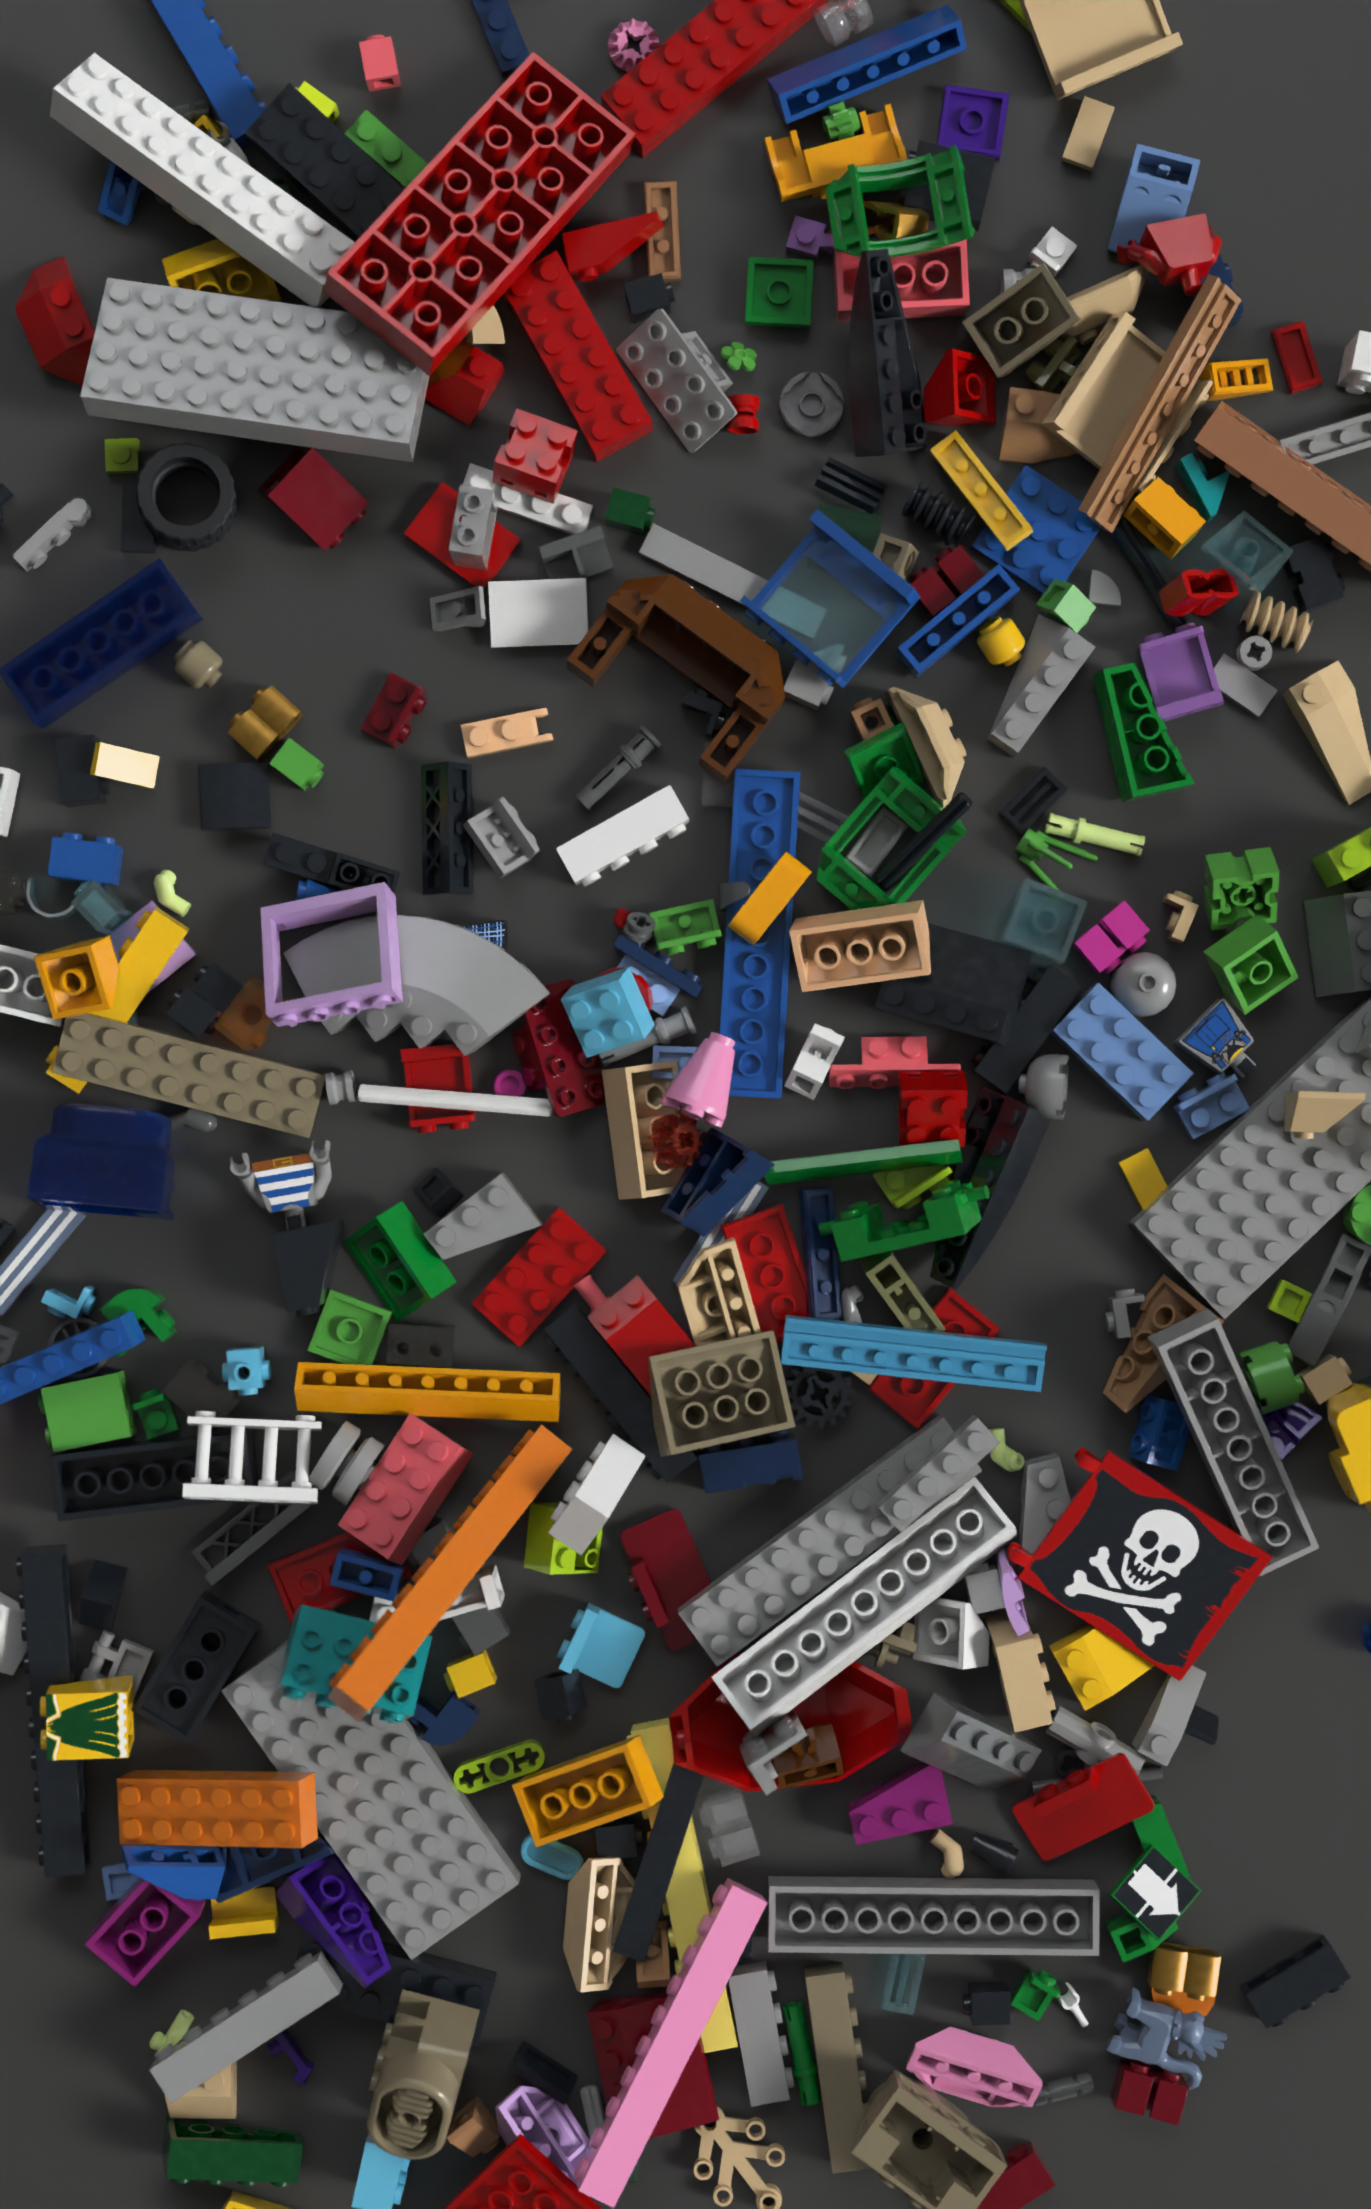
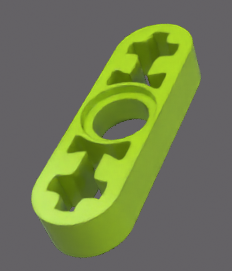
M529 1739L467 1760L456 1768L453 1778L454 1784L459 1791L470 1794L537 1771L544 1763L545 1749L537 1740ZM526 1748H530L532 1752L538 1751L539 1755L536 1756L535 1763L531 1764L529 1759L519 1761L518 1766L520 1769L515 1770V1762L510 1753L515 1752V1758L517 1759L525 1755ZM495 1758H503L508 1762L509 1770L503 1775H496L490 1768L491 1761ZM479 1764H485L484 1770L489 1780L485 1781L484 1774L474 1778L473 1785H469L467 1780L461 1781L460 1778L463 1777L464 1770L468 1769L471 1774L481 1771Z

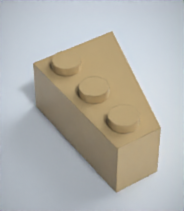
M1007 1611L985 1616L986 1626L992 1639L993 1655L996 1657L1000 1675L999 1679L1014 1732L1017 1733L1053 1724L1050 1711L1056 1710L1051 1690L1046 1691L1044 1682L1050 1680L1045 1662L1040 1663L1038 1654L1043 1653L1039 1634H1032L1029 1626L1030 1631L1017 1636Z

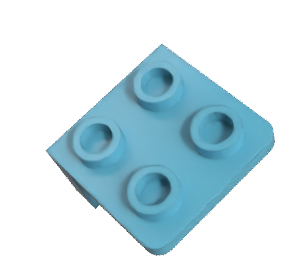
M588 1602L585 1610L578 1609L570 1627L575 1629L571 1640L564 1639L556 1656L561 1659L559 1669L571 1674L573 1669H578L579 1672L613 1688H619L622 1686L645 1637V1631L642 1627Z

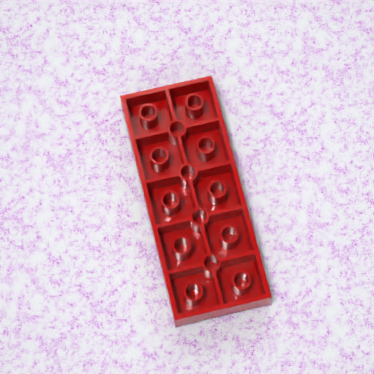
M532 52L327 272L324 293L430 376L629 156L636 133L535 52Z

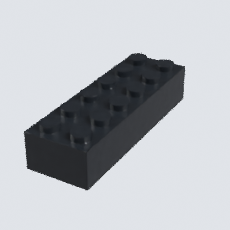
M291 83L287 84L246 131V141L355 241L364 234L405 190Z
M245 1429L242 1480H245V1486H258L259 1481L253 1429ZM231 1431L211 1433L208 1478H211V1484L225 1485V1479H228ZM197 1435L60 1451L50 1456L58 1521L225 1501L184 1499L182 1497L183 1483H191V1478H195Z
M304 1930L296 1961L308 1953L314 1956L322 1951L343 1983L340 1993L322 2006L393 2024L401 1993L404 1989L480 2010L471 2043L472 2046L478 2047L496 1980V1971L425 1952L411 1960L402 1946L382 1941L391 1969L364 1988Z

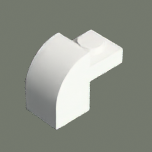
M815 1023L784 1086L814 1100L845 1037L835 1033L830 1028Z

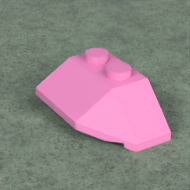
M948 2027L917 2042L906 2064V2069L910 2073H914L928 2087L990 2107H1014L1018 2105L1032 2107L1043 2084V2081L1013 2045L954 2027Z

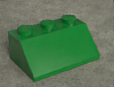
M403 1201L378 1215L343 1241L387 1308L393 1311L392 1315L397 1322L456 1283L449 1268L423 1235L424 1232Z

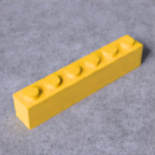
M158 907L152 913L146 910L136 924V927L140 929L136 938L132 940L128 937L117 953L122 956V959L118 963L119 970L113 1007L91 1013L127 1023L190 928ZM56 1045L45 1061L50 1064L45 1073L79 1094L87 1081L52 1073L58 1051V1046Z

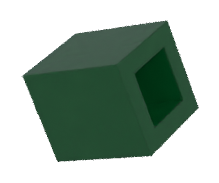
M613 487L605 515V525L643 536L645 527H652L656 512L655 508H651V497Z

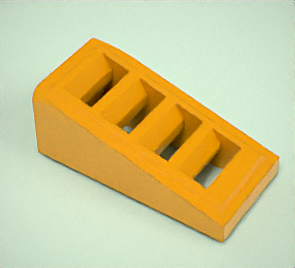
M1268 358L1208 363L1199 376L1201 381L1211 380L1214 382L1208 390L1209 397L1207 401L1261 394L1273 390ZM1252 369H1256L1258 384H1254ZM1240 371H1243L1245 385L1241 383ZM1226 373L1230 374L1231 386L1229 387Z

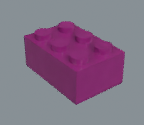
M139 1877L91 1929L85 1946L135 1987L196 1922L202 1913L206 1901L204 1899L199 1901L183 1899Z

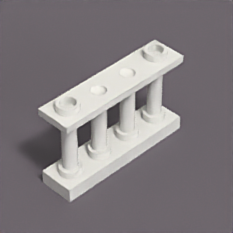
M196 1411L195 1417H187V1424L189 1426H198L195 1478H191V1483H183L182 1497L184 1499L318 1504V1488H311L312 1483L308 1482L311 1431L322 1432V1422H315V1416L296 1415L295 1421L216 1418V1412ZM211 1427L231 1428L228 1479H225V1485L211 1484V1478H208ZM245 1428L265 1429L262 1480L258 1481V1486H245V1480H242ZM278 1430L298 1431L295 1482H292L291 1487H278V1481H275Z

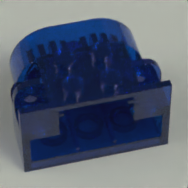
M61 1104L56 1106L53 1110L50 1134L41 1136L34 1146L27 1198L43 1209L174 1220V1213L170 1211L172 1190L175 1189V1182L173 1181L175 1165L172 1156L169 1154L172 1130L171 1119L160 1113L133 1108L89 1104Z

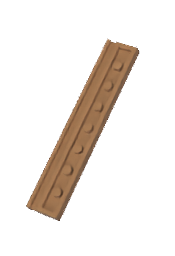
M1210 274L1207 276L1078 509L1104 531L1112 533L1242 301L1226 284L1221 283V279L1217 276Z

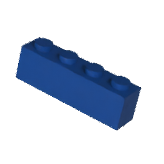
M998 564L900 645L895 655L917 679L1016 597L1020 588L1001 565Z

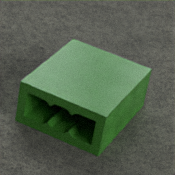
M124 1370L41 1388V1395H38V1404L41 1413L46 1414L48 1426L45 1427V1438L48 1446L53 1447L54 1453L127 1438L137 1434Z

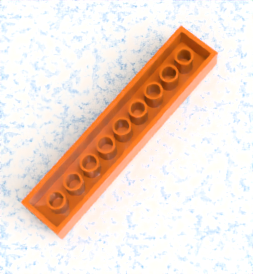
M542 1424L535 1433L530 1429L511 1451L516 1457L514 1458L509 1454L491 1477L496 1482L494 1483L492 1480H489L472 1501L476 1508L469 1505L452 1526L456 1533L454 1534L449 1530L433 1550L432 1554L436 1559L433 1560L429 1556L411 1578L416 1584L413 1586L408 1582L392 1602L391 1606L395 1608V1611L392 1613L387 1609L370 1630L375 1635L373 1639L366 1636L349 1657L354 1663L349 1666L345 1662L328 1685L333 1690L327 1696L328 1699L358 1723L572 1451L571 1447Z

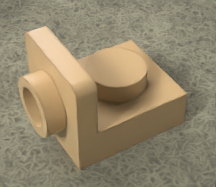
M1175 891L1174 894L1167 893L1162 902L1180 909L1178 913L1172 912L1166 925V930L1170 931L1167 939L1178 944L1184 942L1199 905L1192 903L1193 897L1180 891Z

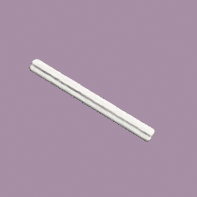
M361 1084L358 1088V1100L360 1102L547 1117L552 1114L549 1099L366 1084Z

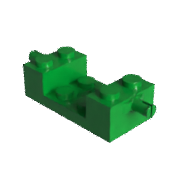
M959 1179L941 1184V1188L932 1191V1196L923 1202L926 1213L917 1216V1221L906 1223L905 1219H898L886 1224L880 1203L869 1205L868 1201L857 1202L849 1205L848 1210L840 1212V1217H837V1219L819 1223V1232L821 1236L834 1235L841 1262L964 1235L982 1220L977 1201L989 1199V1189L987 1185L973 1188L971 1182L960 1184Z

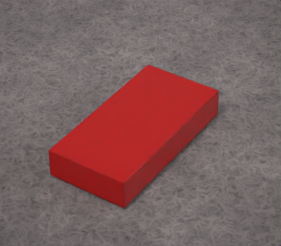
M1304 321L1272 330L1270 333L1289 394L1291 395L1321 385L1323 380Z

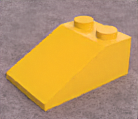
M1091 1624L1049 1645L1051 1652L1085 1711L1113 1696L1155 1666Z

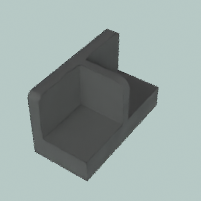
M601 526L539 546L549 579L589 578L613 569Z

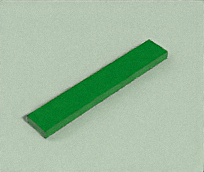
M955 1139L771 1161L775 1165L764 1176L768 1185L963 1162L959 1140Z

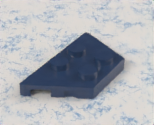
M319 1834L318 1839L303 1848L222 1847L225 1871L216 1899L217 1903H222L334 1854L335 1851Z

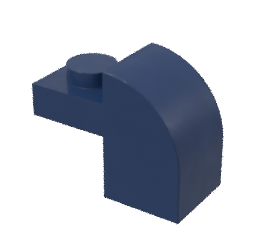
M454 1691L440 1711L418 1696L414 1715L408 1719L417 1726L421 1727L424 1724L427 1727L421 1737L422 1740L434 1745H447L465 1735L479 1716L481 1709L465 1697L458 1698L456 1691Z

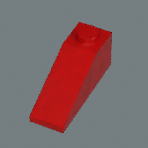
M656 211L562 233L569 273L575 280L580 282H590L598 279V275L609 272L664 227L662 218Z

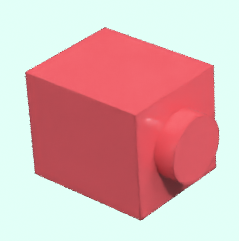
M372 35L366 41L359 42L369 92L401 86L391 36Z

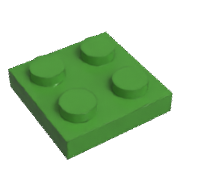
M330 1289L307 1351L342 1364L373 1365L393 1311L335 1289Z

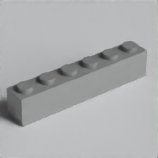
M321 1951L314 1956L311 1953L304 1955L294 1963L295 1969L287 1974H284L283 1971L278 1972L266 1981L267 1987L258 1993L255 1989L249 1991L238 2000L239 2005L229 2011L227 2007L221 2009L210 2018L212 2023L202 2029L198 2025L182 2036L184 2041L175 2047L172 2044H168L154 2055L156 2059L149 2070L170 2103L176 2101L337 1996L341 1991L343 1983L323 1952Z

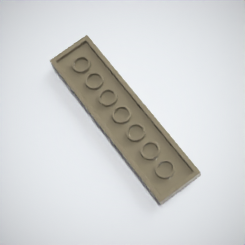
M92 1013L66 1017L52 1071L55 1074L310 1138L325 1082L324 1073Z

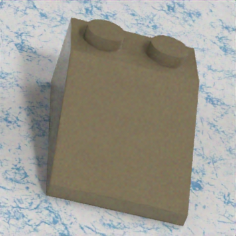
M1042 263L962 323L997 377L1000 378L1007 377L1031 360L1078 322L1080 317L1046 264Z

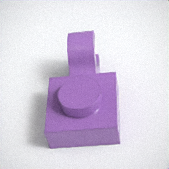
M795 215L787 240L786 251L817 259L820 250L834 255L833 235L825 234L826 224Z

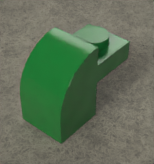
M137 1287L125 1290L117 1294L100 1309L108 1320L133 1310L138 1323L143 1319L161 1342L169 1340L178 1332L173 1326L176 1324L174 1318L165 1309L160 1311L157 1308L166 1297L151 1288Z

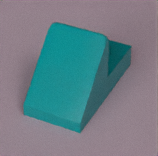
M1190 453L1181 458L1175 467L1200 515L1206 521L1205 523H1207L1217 514L1230 473L1227 471L1207 481L1205 478L1207 477V471L1200 459L1196 460L1194 455Z

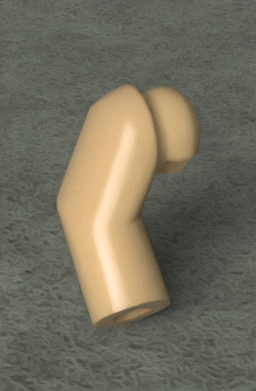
M937 1829L929 1842L944 1853V1863L941 1868L943 1876L948 1879H954L956 1876H960L964 1869L962 1848L942 1830Z

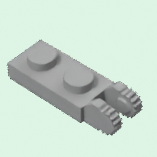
M74 498L13 554V558L27 572L31 568H38L47 559L46 553L55 545L57 547L61 546L68 540L71 535L70 530L73 527H83L87 520H90L91 514H93L91 512L92 509L82 498Z

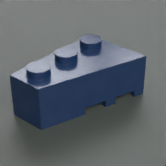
M787 1429L768 1433V1438L756 1440L755 1436L736 1440L735 1445L723 1446L722 1443L705 1447L704 1451H698L706 1494L746 1488L748 1485L764 1483V1485L776 1483L775 1480L793 1477L794 1480L804 1479L796 1437L794 1433L788 1434Z

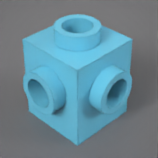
M264 1346L231 1348L226 1351L227 1363L222 1365V1376L224 1383L229 1384V1390H238V1395L258 1394V1388L266 1386V1380L271 1379L270 1360H265ZM244 1367L249 1369V1376L244 1373Z

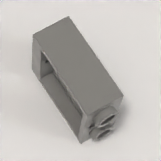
M460 484L449 545V552L454 565L487 571L498 510L493 490Z

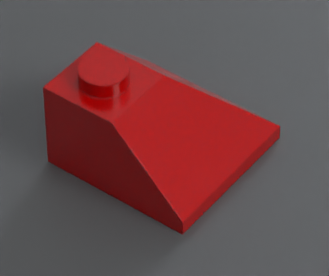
M460 341L429 376L425 400L471 428L505 374L503 364L476 346Z
M953 348L946 351L924 388L923 409L925 422L946 427L997 424L995 372L984 356Z

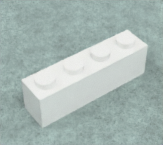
M668 785L562 844L556 850L574 883L578 885L582 882L585 887L600 879L601 875L599 872L611 867L614 871L630 862L628 856L639 851L643 855L658 846L656 842L658 839L668 835L669 839H672L686 831L685 824L689 823V817L671 785Z

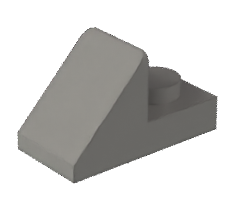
M477 586L430 598L433 631L442 632L463 626L484 627L486 616L483 587Z

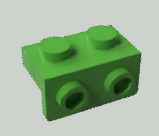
M713 899L650 913V917L655 921L653 931L657 949L659 952L665 951L666 956L685 952L684 946L697 944L698 949L717 945L716 939L722 938Z

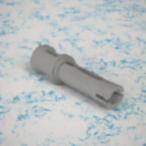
M682 1007L681 1012L664 1019L661 1017L656 1018L653 1021L655 1026L645 1039L600 1053L599 1055L603 1059L604 1066L606 1067L613 1062L659 1043L669 1045L671 1040L689 1032L692 1035L697 1033L687 1007Z

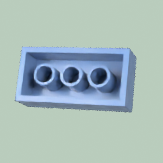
M1099 983L1093 984L1064 1014L1050 1032L1142 1121H1149L1194 1074Z

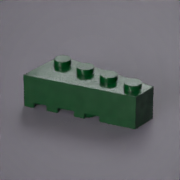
M166 2115L162 2147V2160L166 2179H171L172 2182L180 2184L189 2183L191 2180H204L205 2183L212 2185L222 2184L224 2181H237L238 2184L245 2186L255 2185L256 2182H269L277 2187H285L289 2183H298L303 2149L300 2132L256 2127L254 2133L247 2132L245 2127L227 2123L226 2126L218 2129L207 2125V2120L194 2119L192 2125L178 2124V2118H170V2116Z

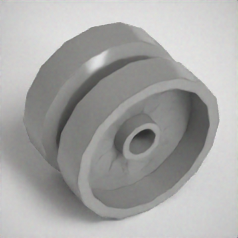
M345 1421L308 1478V1482H311L314 1487L321 1491L330 1485L335 1476L339 1477L332 1490V1498L344 1506H347L355 1493L361 1490L377 1465L375 1462L385 1447V1444L371 1436L365 1439L359 1449L355 1451L353 1448L361 1436V1429L348 1421Z

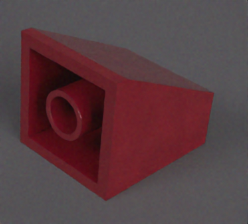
M297 446L257 489L267 501L318 548L324 551L328 547L330 549L335 548L344 538L342 532L350 523L355 525L365 516L367 511L364 508L369 504L314 448Z

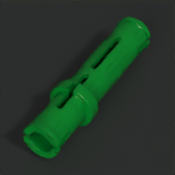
M790 2002L784 2004L782 2008L793 2056L794 2067H792V2074L797 2080L801 2105L811 2106L821 2102L816 2077L818 2067L817 2063L813 2061L803 2002Z

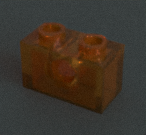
M252 975L214 1026L216 1030L244 1051L250 1052L252 1048L258 1050L268 1037L265 1031L273 1022L266 1015L264 981ZM283 996V1002L289 1001L286 997ZM257 1006L261 1010L262 1017L257 1024L251 1025L247 1021L246 1014L250 1008Z

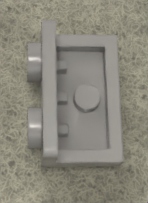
M504 797L498 799L488 809L467 820L463 825L499 879L529 862L540 851L534 835L527 831L518 818L516 809Z

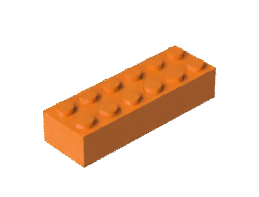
M133 1770L117 1778L120 1844L303 1848L318 1839L315 1772Z

